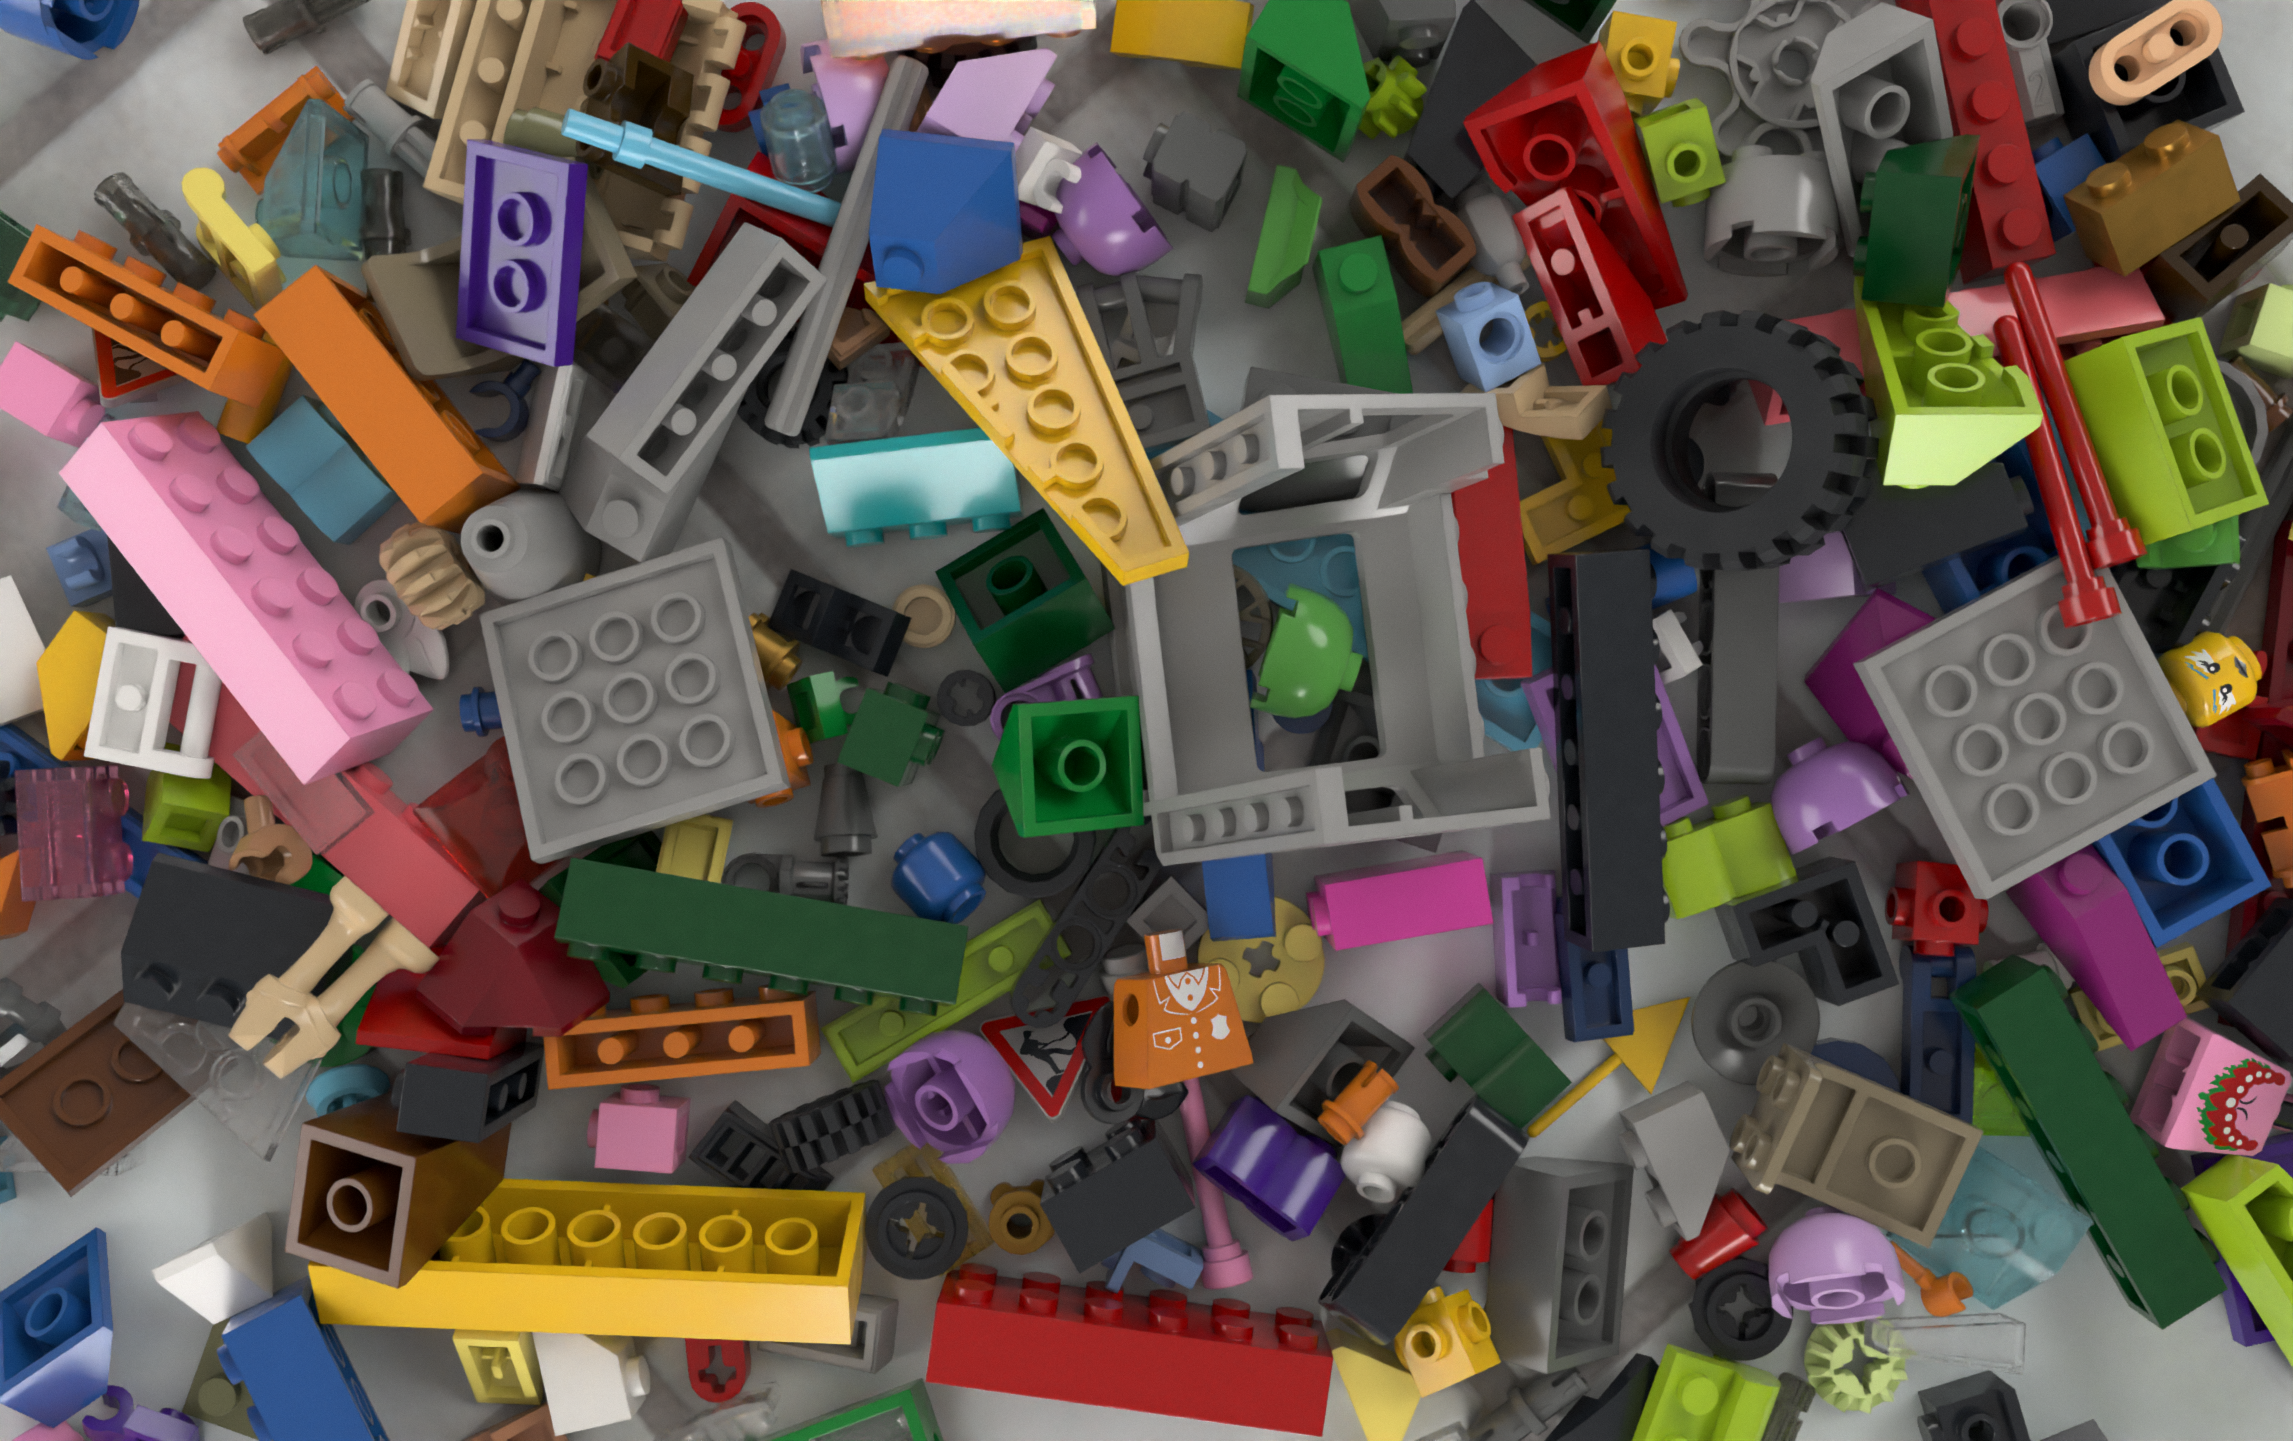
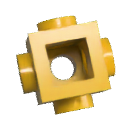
M1613 10L1599 31L1598 41H1600L1624 93L1633 120L1634 118L1652 113L1664 97L1671 98L1674 92L1680 68V60L1671 58L1677 22Z
M1441 1286L1428 1290L1414 1313L1394 1339L1397 1357L1404 1368L1411 1372L1422 1398L1501 1363L1490 1339L1491 1327L1488 1317L1483 1308L1473 1301L1468 1289L1445 1297Z

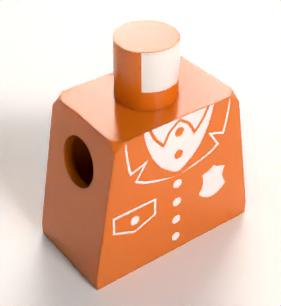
M1182 929L1145 934L1144 941L1149 972L1118 978L1114 984L1115 1086L1153 1089L1253 1064L1252 1052L1225 967L1221 963H1187Z

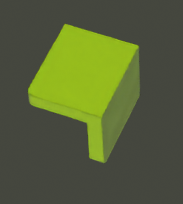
M166 742L164 749L180 752L181 745ZM215 762L211 778L209 779L192 778L151 770L146 782L142 841L209 852L217 839L220 824L230 815L231 776Z

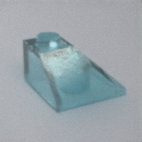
M308 99L265 177L264 198H261L257 203L255 221L267 232L278 247L281 255L285 257L362 262L369 136L322 99Z
M1977 1145L1930 1248H1926L1890 1231L1887 1232L1886 1236L1942 1275L1951 1272L1963 1274L1972 1285L1974 1291L1972 1296L1990 1309L1995 1310L2057 1275L2093 1221L2041 1184Z

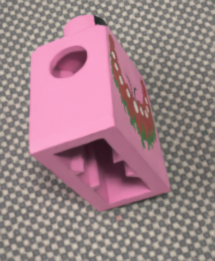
M2186 1017L2165 1031L2129 1117L2133 1124L2139 1125L2151 1138L2171 1149L2254 1156L2262 1151L2271 1128L2284 1132L2293 1130V1094L2287 1093L2292 1081L2291 1074L2286 1069L2248 1048Z

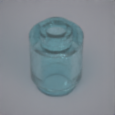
M788 89L777 93L760 112V121L772 172L783 183L811 193L819 192L830 185L833 180V171L837 165L826 106L821 98L808 94L804 90Z

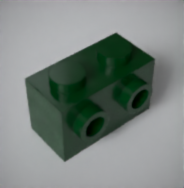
M888 681L885 690L867 688L836 762L896 787L912 784L919 766L925 767L926 764L931 766L940 748L945 730L936 727L941 714L927 708L931 699L930 696L899 683Z

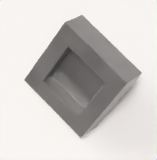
M1171 873L1135 907L1126 921L1143 939L1145 934L1182 929L1185 950L1209 929L1207 910Z

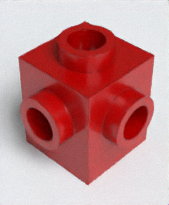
M1911 861L1896 864L1895 887H1890L1885 900V918L1887 923L1892 925V939L1914 941V954L1954 957L1955 946L1979 945V934L1984 932L1988 922L1987 900L1974 897L1958 864Z

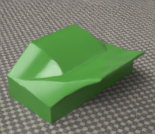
M1278 164L1276 166L1244 303L1269 309L1301 283L1304 266L1309 261L1323 199L1303 183L1295 168Z

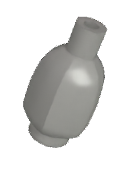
M1479 184L1468 188L1457 197L1455 205L1458 209L1456 216L1467 227L1476 246L1477 254L1470 264L1480 273L1496 277L1501 287L1521 295L1529 288V284L1520 266L1526 255V249L1512 217L1517 212L1509 199L1493 193L1491 187L1487 184Z

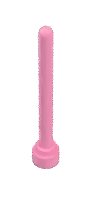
M1199 1077L1182 1081L1188 1089V1095L1179 1109L1208 1243L1202 1247L1204 1255L1203 1269L1201 1271L1203 1287L1205 1289H1222L1248 1282L1253 1278L1248 1250L1241 1249L1239 1239H1232L1223 1191L1206 1179L1192 1165L1211 1135Z

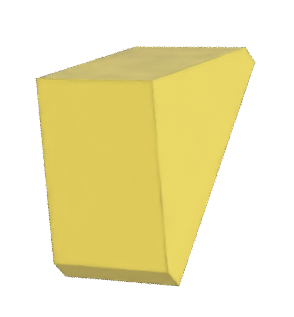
M1338 1328L1326 1332L1333 1358L1367 1441H1402L1421 1397L1411 1372L1404 1368L1396 1352L1376 1344H1370L1365 1339Z
M455 1329L452 1339L477 1403L541 1404L543 1379L532 1332Z

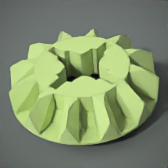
M1880 1316L1854 1323L1818 1324L1807 1341L1804 1353L1805 1372L1812 1388L1823 1400L1844 1413L1846 1410H1859L1871 1414L1872 1407L1882 1402H1894L1893 1393L1899 1383L1908 1380L1905 1372V1356L1909 1352L1896 1332L1897 1329ZM1853 1341L1866 1356L1877 1357L1873 1359V1362L1864 1365L1863 1383H1860L1849 1369H1839L1843 1367V1364L1852 1361V1350L1855 1349Z

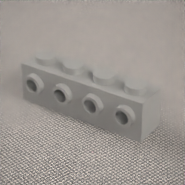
M744 222L586 437L668 495L826 282L827 278L782 238Z

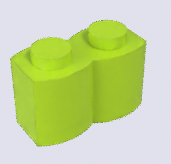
M1747 794L1740 795L1711 806L1714 816L1692 825L1689 817L1685 816L1663 826L1667 837V852L1662 859L1663 888L1669 899L1670 918L1678 920L1701 913L1737 897L1779 884L1797 875L1784 838L1774 817L1771 803L1757 801L1751 803Z

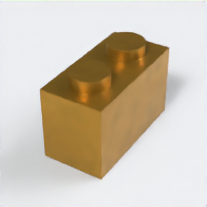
M2178 119L2171 124L2153 130L2146 136L2143 143L2116 161L2098 167L2088 175L2086 181L2063 195L2086 257L2124 277L2241 201L2219 135Z

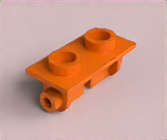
M315 66L305 75L302 74L297 78L294 84L232 134L225 136L222 142L218 144L221 150L217 152V155L232 172L236 174L239 171L256 194L260 196L355 120V118L343 110L345 99L319 67Z
M2287 748L2281 750L2286 762L2285 765L2274 767L2271 758L2251 761L2244 764L2247 776L2241 778L2243 786H2245L2257 823L2282 816L2284 818L2285 827L2262 832L2261 836L2272 866L2273 876L2275 878H2282L2285 888H2293V753Z

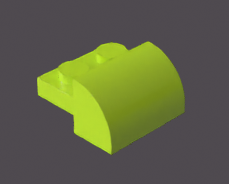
M1667 1343L1632 1441H1761L1780 1391L1781 1382L1768 1371L1717 1354L1710 1358Z

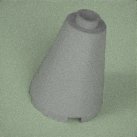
M531 488L513 492L475 511L468 517L461 531L460 542L464 556L488 594L503 606L582 582L586 573L597 576L600 570L602 553L600 539L582 528L570 511L565 499L556 491Z

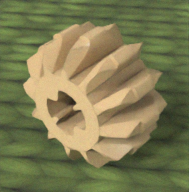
M419 521L412 525L407 523L392 532V537L380 544L379 563L387 573L386 579L393 585L398 598L402 599L407 605L411 615L417 616L424 626L442 631L452 624L458 625L473 616V611L485 604L483 585L464 556L462 548L457 543L454 535L449 534L447 530L422 524Z

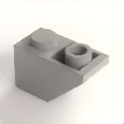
M1685 1081L1620 1111L1619 1114L1627 1131L1618 1136L1634 1169L1638 1170L1644 1167L1654 1189L1645 1192V1196L1660 1226L1664 1228L1671 1225L1686 1241L1698 1237L1731 1150L1704 1091Z

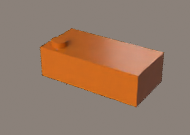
M314 265L253 314L420 523L461 534L463 525L471 514L521 488L483 439L474 433L475 429L435 380L418 381L409 375L380 311L362 290L325 269Z

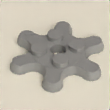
M1750 0L1749 10L1737 22L1725 24L1708 18H1699L1690 22L1682 30L1679 37V51L1682 58L1692 66L1716 70L1726 78L1732 92L1729 105L1711 124L1718 153L1724 157L1732 158V152L1735 149L1755 145L1762 134L1771 130H1781L1790 134L1798 142L1802 154L1810 151H1825L1810 81L1826 35L1878 5L1881 0ZM1792 49L1799 51L1805 56L1808 61L1809 71L1803 81L1789 78L1782 70H1777L1780 52Z

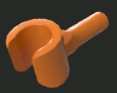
M1893 1240L1890 1241L1895 1248L1901 1269L1921 1287V1299L1930 1314L1946 1317L1966 1309L1961 1300L1972 1297L1974 1291L1972 1285L1963 1274L1951 1272L1936 1277L1927 1267L1924 1268Z

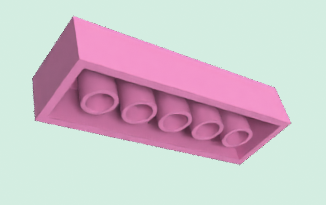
M199 411L101 422L59 472L64 481L303 785L389 755L434 710L419 691L415 680L402 670L380 642L374 628L361 619V616L339 590L336 580L320 566L299 539L295 528L282 518L260 490L257 480L241 466L220 439L216 428L205 420Z

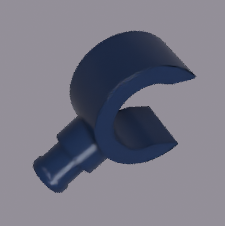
M525 358L514 373L511 371L502 383L498 381H484L475 385L469 392L478 397L505 395L510 403V415L507 421L500 427L475 430L474 433L495 442H507L518 437L526 428L529 418V408L524 397L531 390L530 384L537 375H540L541 370Z

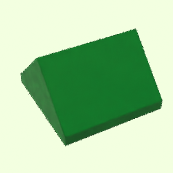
M1138 695L1013 704L991 766L1020 837L1027 838L1144 825Z

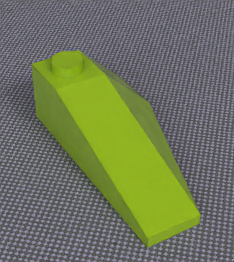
M1855 276L1853 292L1866 397L1873 398L1878 417L1873 421H1869L1871 437L1879 438L1878 459H1876L1883 485H1898L1908 489H1920L1928 485H1956L2041 426L2043 412L2029 377L2017 365L2002 367L1992 357L1995 345L1984 334L1970 336L1959 326L1960 312L1948 300L1944 308L1861 300L1864 276Z

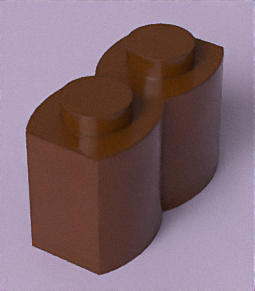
M1390 155L1356 184L1349 202L1351 215L1356 225L1367 238L1382 235L1385 250L1390 251L1397 272L1406 284L1417 293L1427 298H1433L1459 276L1477 254L1474 240L1464 223L1449 210L1434 204L1432 193L1425 179L1411 164L1402 158Z

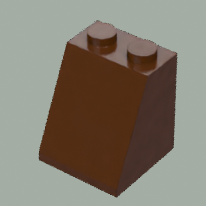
M392 1091L303 1122L300 1132L285 1252L397 1289L406 1285L503 1181L512 1122L479 1143L397 1132L399 1110H394L392 1107Z

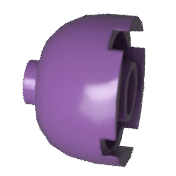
M1096 142L1086 149L1082 156L1073 163V165L1078 166L1081 170L1080 180L1077 183H1073L1062 178L1058 185L1056 197L1063 205L1061 214L1055 212L1054 214L1061 228L1054 232L1052 237L1074 266L1085 260L1095 270L1105 275L1120 277V274L1135 270L1138 273L1157 262L1174 248L1168 242L1166 235L1131 185L1120 174H1117L1115 171L1117 166L1103 148Z
M1819 737L1787 754L1792 767L1776 779L1770 795V802L1780 833L1791 855H1794L1818 843L1824 837L1844 830L1910 793L1895 768L1880 752L1869 745L1846 741L1827 747L1823 738Z
M963 1030L932 1032L906 1048L890 1062L887 1071L892 1070V1081L884 1087V1093L894 1122L906 1138L919 1149L926 1143H929L935 1149L943 1151L944 1153L938 1160L948 1164L970 1163L983 1155L999 1139L1013 1114L1015 1082L1008 1064L992 1045L975 1034Z

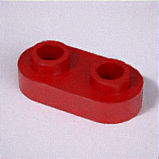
M744 2L730 8V10L738 13L737 19L744 22L747 27L735 68L722 70L720 75L730 81L727 96L731 93H740L742 95L741 102L736 108L731 110L722 109L717 129L724 132H739L752 125L748 112L763 108L759 91L771 88L786 49V34L783 26L768 7L756 2ZM756 34L765 36L764 43L759 49L753 51L746 49V43L751 36Z

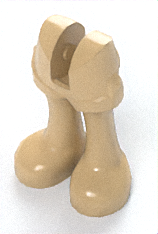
M346 876L332 887L330 901L334 909L329 923L321 935L279 978L268 974L256 983L254 988L247 993L246 1006L228 1035L248 1051L271 1033L284 1017L290 1018L296 1024L282 1035L262 1063L280 1079L294 1072L310 1059L324 1057L341 1037V1033L336 1026L365 992L381 978L398 969H406L417 974H423L430 971L440 959L416 936L392 917L379 931L364 953L318 997L313 996L311 991L349 947L364 934L373 931L389 915L377 902Z

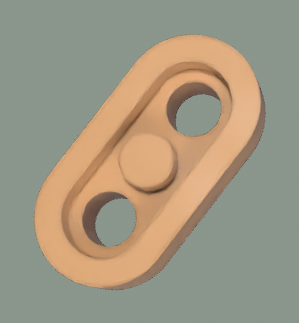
M2172 0L2115 36L2095 52L2089 65V80L2093 90L2101 99L2114 105H2128L2137 102L2207 58L2216 50L2223 33L2220 14L2207 0ZM2170 29H2175L2181 33L2183 46L2174 43L2170 37ZM2115 63L2121 64L2126 68L2128 72L2127 82L2122 81L2116 75L2114 70Z

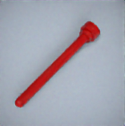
M2013 262L2004 271V281L2017 318L2021 323L2031 358L2091 528L2087 529L2085 533L2089 541L2086 546L2093 570L2109 568L2144 556L2148 553L2139 528L2131 529L2127 517L2119 518L2032 270L2024 262Z
M2003 315L1993 325V333L2003 367L2017 365L2029 377L2043 412L2041 426L2024 437L2067 582V585L2061 587L2064 599L2057 602L2064 627H2077L2120 615L2122 612L2115 588H2106L2104 577L2095 576L2021 323L2015 316Z

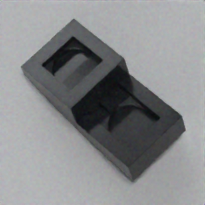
M790 569L767 627L867 670L888 677L912 618Z

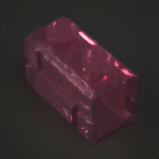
M118 765L15 770L22 901L93 898L125 893L124 881H127L132 874L133 856L129 845L122 842L121 816L126 814L130 798L126 782L118 777Z

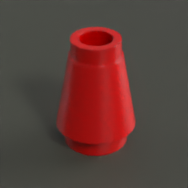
M1731 1188L1723 1196H1720L1718 1193L1714 1194L1699 1236L1689 1241H1686L1681 1236L1678 1239V1243L1669 1249V1252L1684 1272L1693 1280H1696L1702 1274L1710 1272L1759 1245L1758 1236L1768 1227L1752 1205L1737 1190Z

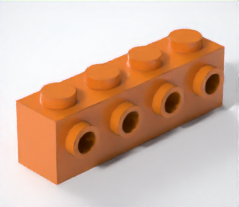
M36 224L8 283L208 391L255 409L259 408L285 357V354L279 347L262 339L266 330L260 323L229 308L224 318L212 312L217 302L215 299L180 282L177 283L174 291L162 286L167 274L131 256L127 257L123 265L114 261L113 258L118 249L84 231L78 230L74 240Z
M769 984L758 986L759 996L734 998L733 988H715L694 992L695 1002L670 1004L669 994H651L630 998L631 1008L606 1010V1005H604L561 1037H543L548 1090L810 1066L821 1054L816 991H808L807 995H798L768 989Z

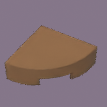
M845 306L827 357L840 371L889 337L891 328L872 310L866 308L859 310Z

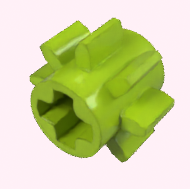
M1399 55L1392 60L1389 66L1379 57L1365 62L1363 67L1370 100L1359 130L1372 140L1381 130L1392 139L1396 138L1397 135L1410 130L1419 120L1423 111V99L1421 96L1427 92V87L1416 78L1418 71Z

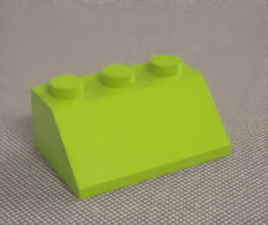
M2201 317L2124 336L2064 361L2119 518L2127 517L2131 529L2139 528L2145 545L2269 504Z

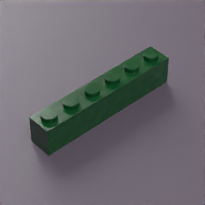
M571 857L554 938L559 943L569 944L567 956L608 962L609 952L613 951L637 955L635 967L641 969L675 973L677 962L704 966L702 978L707 980L742 984L743 973L770 977L768 989L774 991L807 995L809 984L835 988L833 1000L872 1006L874 995L900 999L898 1011L936 1017L938 1006L949 1007L956 1004L969 926Z
M2012 954L1948 994L2128 1306L2163 1330L2227 1290L2226 1284L2214 1265L2220 1261L2216 1249L2206 1236L2198 1229L2193 1228L2184 1213L2190 1209L2188 1200L2179 1187L2161 1173L2155 1162V1159L2160 1156L2156 1144L2144 1129L2137 1124H2133L2124 1108L2129 1104V1098L2120 1083L2110 1073L2102 1070L2094 1056V1053L2099 1050V1046L2092 1033L2080 1020L2071 1016L2063 1002V999L2068 997V992L2059 976L2046 964L2039 966Z

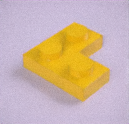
M1603 419L1583 440L1541 436L1562 481L1520 501L1524 549L1532 565L1548 559L1547 554L1563 552L1623 523L1625 516L1631 512L1628 505H1614L1606 487L1609 483L1616 481L1614 469L1602 468L1600 448L1611 446L1612 429L1602 428Z

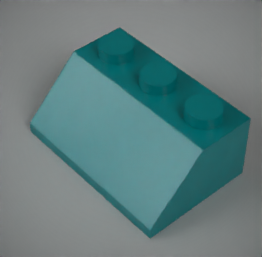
M981 428L809 447L810 461L827 532L837 539L845 538L846 547L848 548L881 545L885 543L884 533L909 530L910 540L942 538L948 536L947 526L972 523L973 533L1003 531L1011 529V518L1024 517L1019 470Z

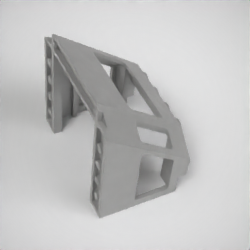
M1496 393L1268 395L1149 460L1188 548V565L1185 568L1123 586L1101 561L1100 564L1106 613L1116 628L1109 632L1116 696H1139L1144 817H1152L1155 851L1163 866L1482 829L1551 819L1548 800L1550 782L1544 769L1542 747L1491 756L1484 755L1483 740L1485 726L1478 708L1474 677L1476 657L1470 645L1466 614L1468 593L1462 581L1458 552L1459 525L1453 513L1451 493L1487 479L1488 469L1505 463L1502 447L1504 443V429L1498 416ZM1423 415L1383 434L1323 443L1363 424V416ZM1357 455H1365L1368 458V464L1359 492L1353 499L1243 515L1239 512L1242 497L1304 469V464ZM1349 534L1353 537L1380 753L1374 759L1270 772L1261 771L1257 766L1232 554L1236 549ZM1385 787L1396 792L1404 804L1403 806L1347 814L1345 792Z

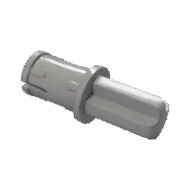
M371 79L360 82L345 99L343 110L369 129L386 145V154L391 158L400 156L426 178L437 139L424 129L425 120L419 115L411 116L403 108L399 107Z

